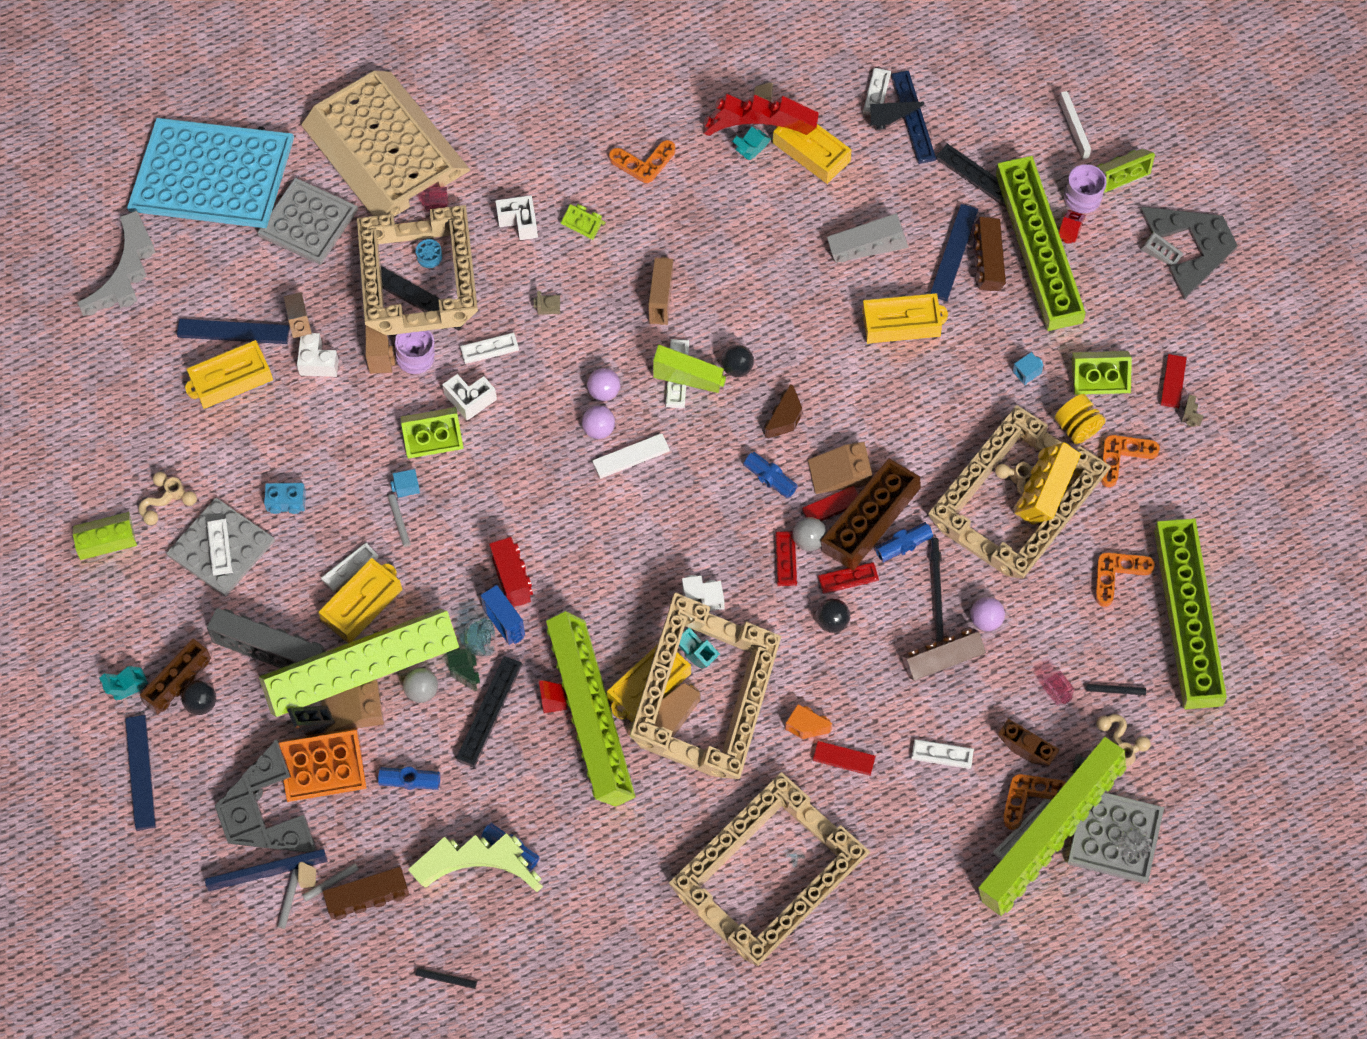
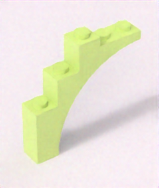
M507 833L492 846L484 837L480 839L476 835L462 847L454 839L449 840L444 837L408 869L425 888L450 872L479 866L494 867L513 873L522 878L536 892L543 887L539 882L541 877L534 870L532 872L529 871L527 868L528 862L521 856L524 852L520 848L522 843L515 835L511 837Z

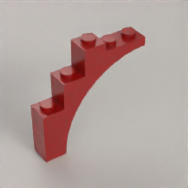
M725 94L717 100L715 111L705 118L703 134L711 136L721 129L735 125L767 124L792 129L808 135L817 128L819 112L783 95L772 103L755 94L745 100V102L732 95Z

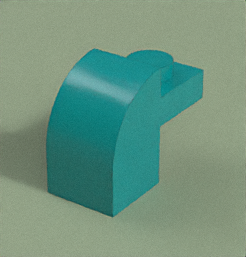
M751 126L744 138L736 136L732 142L737 145L735 149L747 160H752L767 146L771 138L759 128Z
M686 628L683 631L679 648L695 666L701 669L707 668L720 653L708 640L702 641L691 628Z
M127 666L118 675L104 673L99 677L103 690L106 694L113 695L114 700H122L131 696L149 684L141 667Z

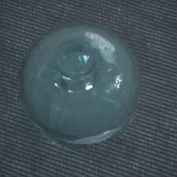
M487 617L469 621L460 637L461 643L464 644L466 650L474 656H491L494 652V646L490 647L491 636L495 637L492 621L487 619Z

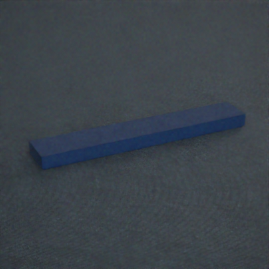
M909 70L893 73L891 77L899 103L919 102ZM920 109L904 118L918 164L936 161L933 146Z
M964 204L960 205L930 293H937V297L940 300L948 302L972 231V225L978 214V208Z
M179 319L177 337L241 342L256 340L257 343L288 344L290 326Z
M145 715L126 718L135 829L139 831L156 828L147 719Z
M320 849L205 879V884L210 892L293 871V869H298L300 862L313 866L328 862L325 850Z

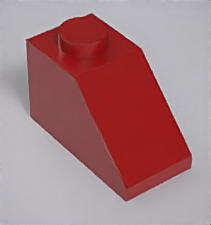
M1071 210L1067 211L1059 231L1062 242L1072 244V242L1075 243L1077 241L1086 215Z
M544 680L539 681L543 712L550 713L567 710V694L564 692L562 684Z

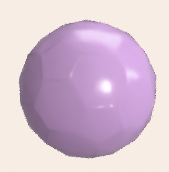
M608 368L595 370L591 373L587 382L590 395L599 401L613 399L621 387L618 375Z
M594 406L584 413L582 427L589 437L603 439L613 432L615 418L608 408Z
M983 597L973 604L970 610V617L976 628L989 632L996 630L1002 625L1005 619V611L1003 605L997 599Z

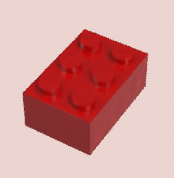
M512 537L489 543L492 561L503 593L513 607L530 603V596L533 595L532 584L529 576L526 574L525 563L520 557L518 543H513Z

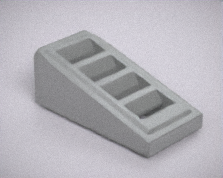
M1155 232L1148 237L1140 249L1170 266L1176 265L1183 255V252ZM1159 246L1162 247L1160 251L1157 250ZM1167 249V250H1169V252H1168L1167 255L1165 256L1163 253H1164L1165 250ZM1172 253L1176 254L1172 260L1169 259Z

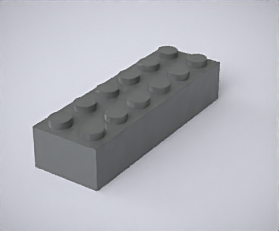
M217 608L207 626L208 633L214 644L278 668L289 666L325 652L324 647L317 642H307L301 636H291L279 628L276 630L272 629L266 623H256L249 617L244 615L240 617L228 609L221 610Z

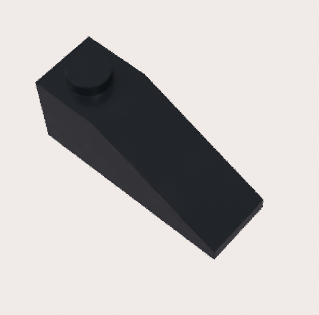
M925 102L870 104L871 127H875V130H886V127L924 108Z
M328 706L287 709L294 727L305 735L320 734L335 724Z

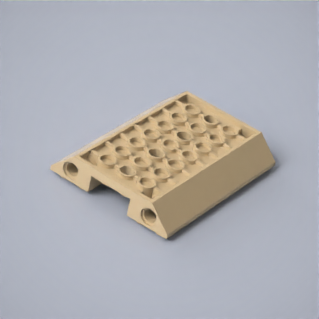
M373 71L316 104L302 123V128L372 216L387 214L396 216L410 207L409 199L435 183L441 189L470 171V168L392 72ZM352 100H358V101H359V102H358L357 104H355V105L350 104V102H351ZM372 124L378 125L376 129L369 128ZM391 149H398L397 153H389ZM412 173L418 174L416 178L409 177Z

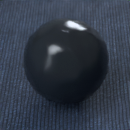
M740 344L731 345L721 356L722 368L729 376L735 378L747 375L754 365V356L751 350Z
M831 598L823 601L816 611L818 625L829 633L841 632L848 626L851 619L848 606L839 599Z
M203 680L192 681L182 690L181 702L183 707L193 715L206 714L216 704L217 698L214 687Z

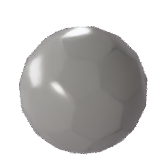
M806 517L798 521L794 526L793 540L800 549L814 551L822 547L821 540L827 534V530L819 519Z
M416 668L406 675L403 681V690L410 700L416 703H425L436 695L438 681L430 670Z

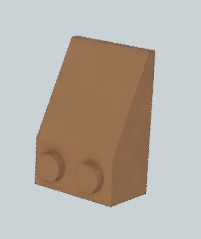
M366 325V359L370 374L392 373V366H396L393 346L389 345L386 335Z
M865 442L847 444L808 460L815 494L843 490L852 486L854 488L866 486L872 479Z
M377 680L321 700L322 706H328L335 721V724L326 729L325 733L384 724L380 688Z

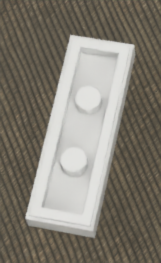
M878 68L873 69L863 114L871 115L870 104L884 103L891 71Z
M514 333L460 346L465 364L519 351Z
M225 518L207 521L213 575L233 573L227 520Z
M365 543L322 576L321 579L334 593L346 584L371 558L376 560L379 557Z
M914 739L911 760L971 769L974 749Z

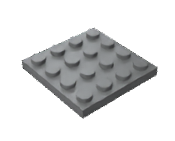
M295 178L271 212L267 228H260L257 233L259 237L321 265L358 211V207Z
M215 498L166 554L169 558L226 597L275 542V538ZM226 518L233 573L214 576L207 521Z
M1104 792L1099 804L1096 807L1093 806L1089 810L1088 817L1083 822L1080 821L1076 826L1077 829L1074 833L1068 865L1148 884L1164 807Z

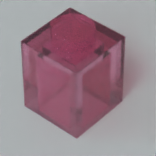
M447 187L425 189V195H422V206H426L427 212H430V209L448 207Z
M1061 671L1045 680L1043 689L1057 706L1061 703L1067 704L1073 698L1075 688Z

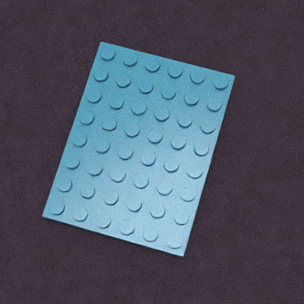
M157 118L127 209L129 212L137 211L144 214L267 228L294 136L291 133Z

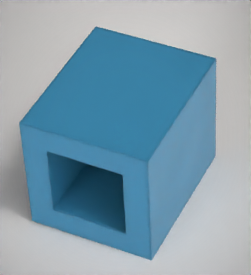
M1031 352L1014 364L1013 373L1026 385L1042 374L1043 362Z
M415 469L393 473L394 480L390 482L392 492H397L398 498L420 493Z

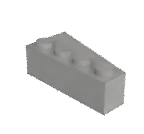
M897 213L827 237L836 263L909 248Z

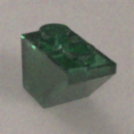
M470 648L447 652L451 677L471 690L476 691V684H480L479 673L474 672L473 666H477L475 654L471 655Z

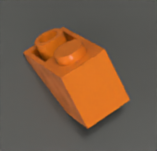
M798 704L786 722V730L801 739L830 733L832 723L826 716H819L813 713L811 708Z

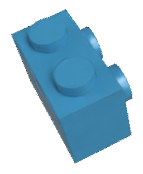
M266 483L264 505L267 512L272 514H279L281 512L298 514L300 511H305L306 489L304 483Z

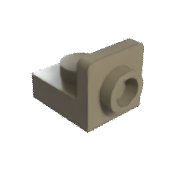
M537 291V297H534V308H537L538 315L560 314V295L542 296L541 291Z
M1189 394L1182 422L1192 427L1200 426L1203 415L1196 413L1198 404L1195 403L1197 396Z

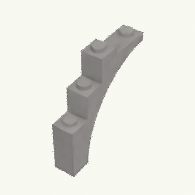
M137 211L120 217L125 237L122 258L114 274L99 290L77 302L83 316L93 315L98 310L110 308L117 302L120 308L124 306L129 307L137 301L130 283H138L147 277L140 259H147L156 253Z

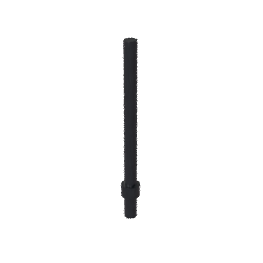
M932 538L930 561L932 562L935 629L936 642L943 640L944 637L940 575L942 557L939 551V539Z

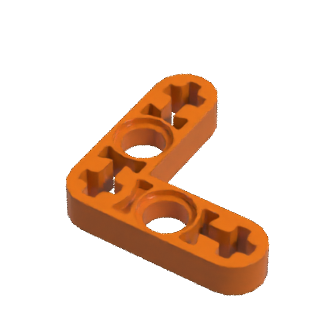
M670 140L663 141L646 162L639 160L620 148H614L610 151L609 160L614 166L641 182L650 183L674 156L675 144ZM671 147V151L667 150L664 153V148ZM614 155H615V156L620 155V156H621V159H620V158L614 159ZM655 159H660L662 163L660 165H654L652 161ZM629 163H635L637 167L634 169H630L627 167V165ZM650 170V176H643V173H648Z
M1117 435L1108 436L1104 443L1102 461L1106 463V459L1113 458L1116 464L1110 465V471L1112 470L1111 481H1107V472L1101 480L1102 485L1105 487L1116 485L1121 455L1154 459L1159 454V444L1153 440ZM1111 441L1115 442L1114 452H1110ZM1134 444L1137 449L1130 451L1127 449V445ZM1150 446L1153 447V453L1149 452L1148 448Z
M1101 554L1097 564L1096 602L1102 607H1108L1112 604L1115 590V573L1149 575L1154 570L1155 563L1153 559L1138 555ZM1105 559H1108V561L1110 562L1108 570H1104ZM1127 560L1131 563V567L1124 568L1121 566V562ZM1135 561H1138L1137 569H1134ZM1144 562L1149 566L1148 569H1144V566H1142ZM1103 576H1108L1111 579V582L1109 584H1104L1101 582L1100 578ZM1104 589H1107V601H1104L1102 597Z
M1024 774L1015 775L1011 781L1003 815L1005 826L1010 830L1018 829L1021 826L1028 796L1052 800L1056 796L1057 790L1062 788L1066 782ZM1020 781L1024 782V784L1021 787H1018L1017 784H1019ZM1044 784L1046 788L1043 791H1037L1035 786ZM1019 798L1022 800V803L1015 806L1011 804V801ZM1013 812H1015L1016 819L1010 822L1009 819H1012Z

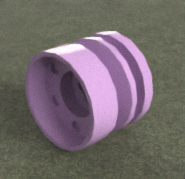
M1086 164L1076 166L1071 170L1064 191L1066 205L1078 213L1095 211L1101 203L1106 188L1104 173L1098 167Z
M429 330L396 335V361L403 371L410 374H419L432 366L435 350L434 338Z

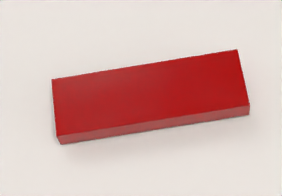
M1168 354L1161 406L1179 409L1187 357Z
M854 486L803 507L802 512L805 517H814L820 521L826 520L844 512L858 496V493Z
M793 531L776 532L778 586H797L796 545L793 540Z
M874 562L857 566L854 571L846 568L818 575V580L822 593L826 594L879 581Z
M818 741L813 761L871 776L876 756Z

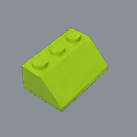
M1143 148L1137 151L1133 150L1127 155L1116 157L1110 162L1097 165L1096 167L1106 177L1104 193L1151 174L1155 158L1154 152Z
M1129 351L1072 352L1074 395L1131 393L1132 357Z
M456 407L401 416L408 459L464 449Z
M130 512L73 526L75 548L80 560L137 546Z

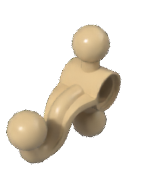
M1025 462L1019 463L1014 469L1009 468L1006 464H1000L996 467L995 473L1001 479L1010 476L1012 482L1017 484L1018 493L1022 496L1025 491V481L1032 475V468ZM1018 470L1023 472L1024 476H1021ZM1016 504L1014 505V508H1013L1014 514H1015V511H1016V509H1017Z
M156 472L153 476V483L159 487L164 486L166 492L159 499L146 498L142 500L138 510L144 522L151 526L157 523L158 514L152 510L147 511L146 507L148 505L165 506L172 499L178 500L182 498V502L185 505L193 506L197 501V496L194 492H186L178 478L171 477L168 479L164 472ZM178 487L177 490L171 491L172 488Z
M1121 715L1100 716L1096 721V726L1101 731L1109 730L1113 722H1118L1119 727L1113 735V742L1124 749L1125 752L1131 753L1128 757H1125L1126 766H1130L1135 762V753L1138 751L1144 752L1150 748L1151 742L1145 736L1138 737L1134 745L1122 743L1121 736L1127 728V722Z

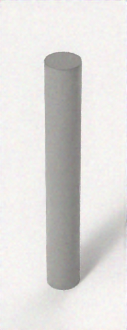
M394 494L389 495L388 499L403 547L410 546L411 543L396 496Z
M355 863L304 893L302 896L305 901H309L322 893V891L327 890L358 871L357 865Z
M297 869L292 871L277 927L281 929L286 928L298 883Z

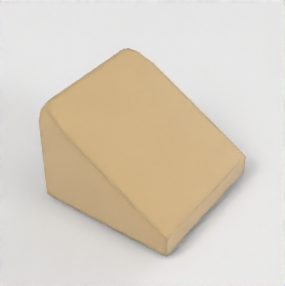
M773 83L755 86L754 94L771 102Z
M300 862L298 867V883L301 888H314L316 884V868Z

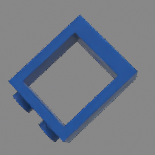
M496 585L481 595L483 611L508 645L512 643L517 644L525 636L523 619Z

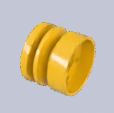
M1080 394L1069 400L1059 409L1054 418L1063 430H1067V435L1071 437L1074 444H1080L1095 435L1106 421L1098 409H1093V403L1085 394Z

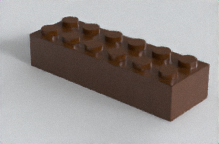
M888 458L822 538V552L854 571L921 489L920 476Z

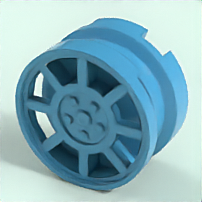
M432 239L421 241L416 247L418 263L425 268L438 266L442 261L440 244Z

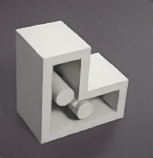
M532 195L496 200L499 227L518 225L520 240L538 238Z
M320 333L301 336L297 361L299 374L301 376L337 377L339 359L336 350H322Z
M458 374L442 384L444 395L466 420H469L497 400L495 388L484 376L470 386Z
M696 575L682 578L683 596L711 607L710 611L724 609L721 581L709 580L703 583L702 576Z

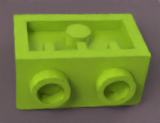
M570 204L560 224L594 240L601 224L605 225L606 222L601 220V215L595 212L589 214L585 212L587 208L579 204L576 207Z

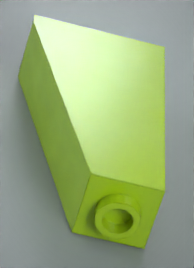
M658 345L653 361V378L719 393L720 387L725 385L726 376H723V368Z

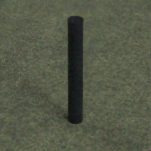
M1086 684L1087 692L1146 696V688Z
M417 968L416 976L476 989L478 983L475 980Z

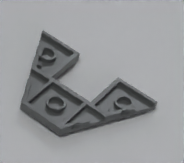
M1141 207V213L1151 233L1155 232L1160 237H1166L1189 229L1202 257L1170 266L1169 269L1183 299H1186L1238 247L1223 216Z
M276 739L264 754L242 775V778L215 805L228 844L307 853L316 851L317 848L305 815L267 828L254 792L291 778L281 746Z

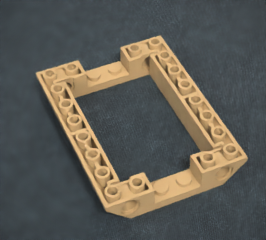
M466 205L430 209L431 220L395 224L393 214L357 218L365 325L386 336L462 326L478 311ZM451 236L458 299H440V310L405 315H403L401 304L384 308L379 244Z
M1018 405L1010 412L928 515L943 534L1004 575L1024 579L1111 469V466L1079 446L1076 451L1081 453V456L1073 472L1078 476V479L1062 497L1054 518L1044 521L1020 550L1019 554L1014 552L1004 542L997 546L970 528L971 520L962 514L960 516L959 512L1019 438L1038 451L1062 443L1047 433V424Z
M674 593L629 736L642 749L705 774L720 778L740 779L781 636L748 622H745L742 626L710 614L711 607ZM685 626L751 652L722 753L719 749L711 746L703 750L671 737L673 731L654 726Z
M782 772L669 882V885L681 901L744 960L756 966H759L870 854V851L841 825L837 828L810 804L811 798ZM783 807L837 857L756 939L743 923L739 926L715 904L713 896L705 888L702 889L701 886Z

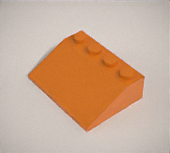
M358 727L279 740L291 778L284 780L287 802L367 789Z

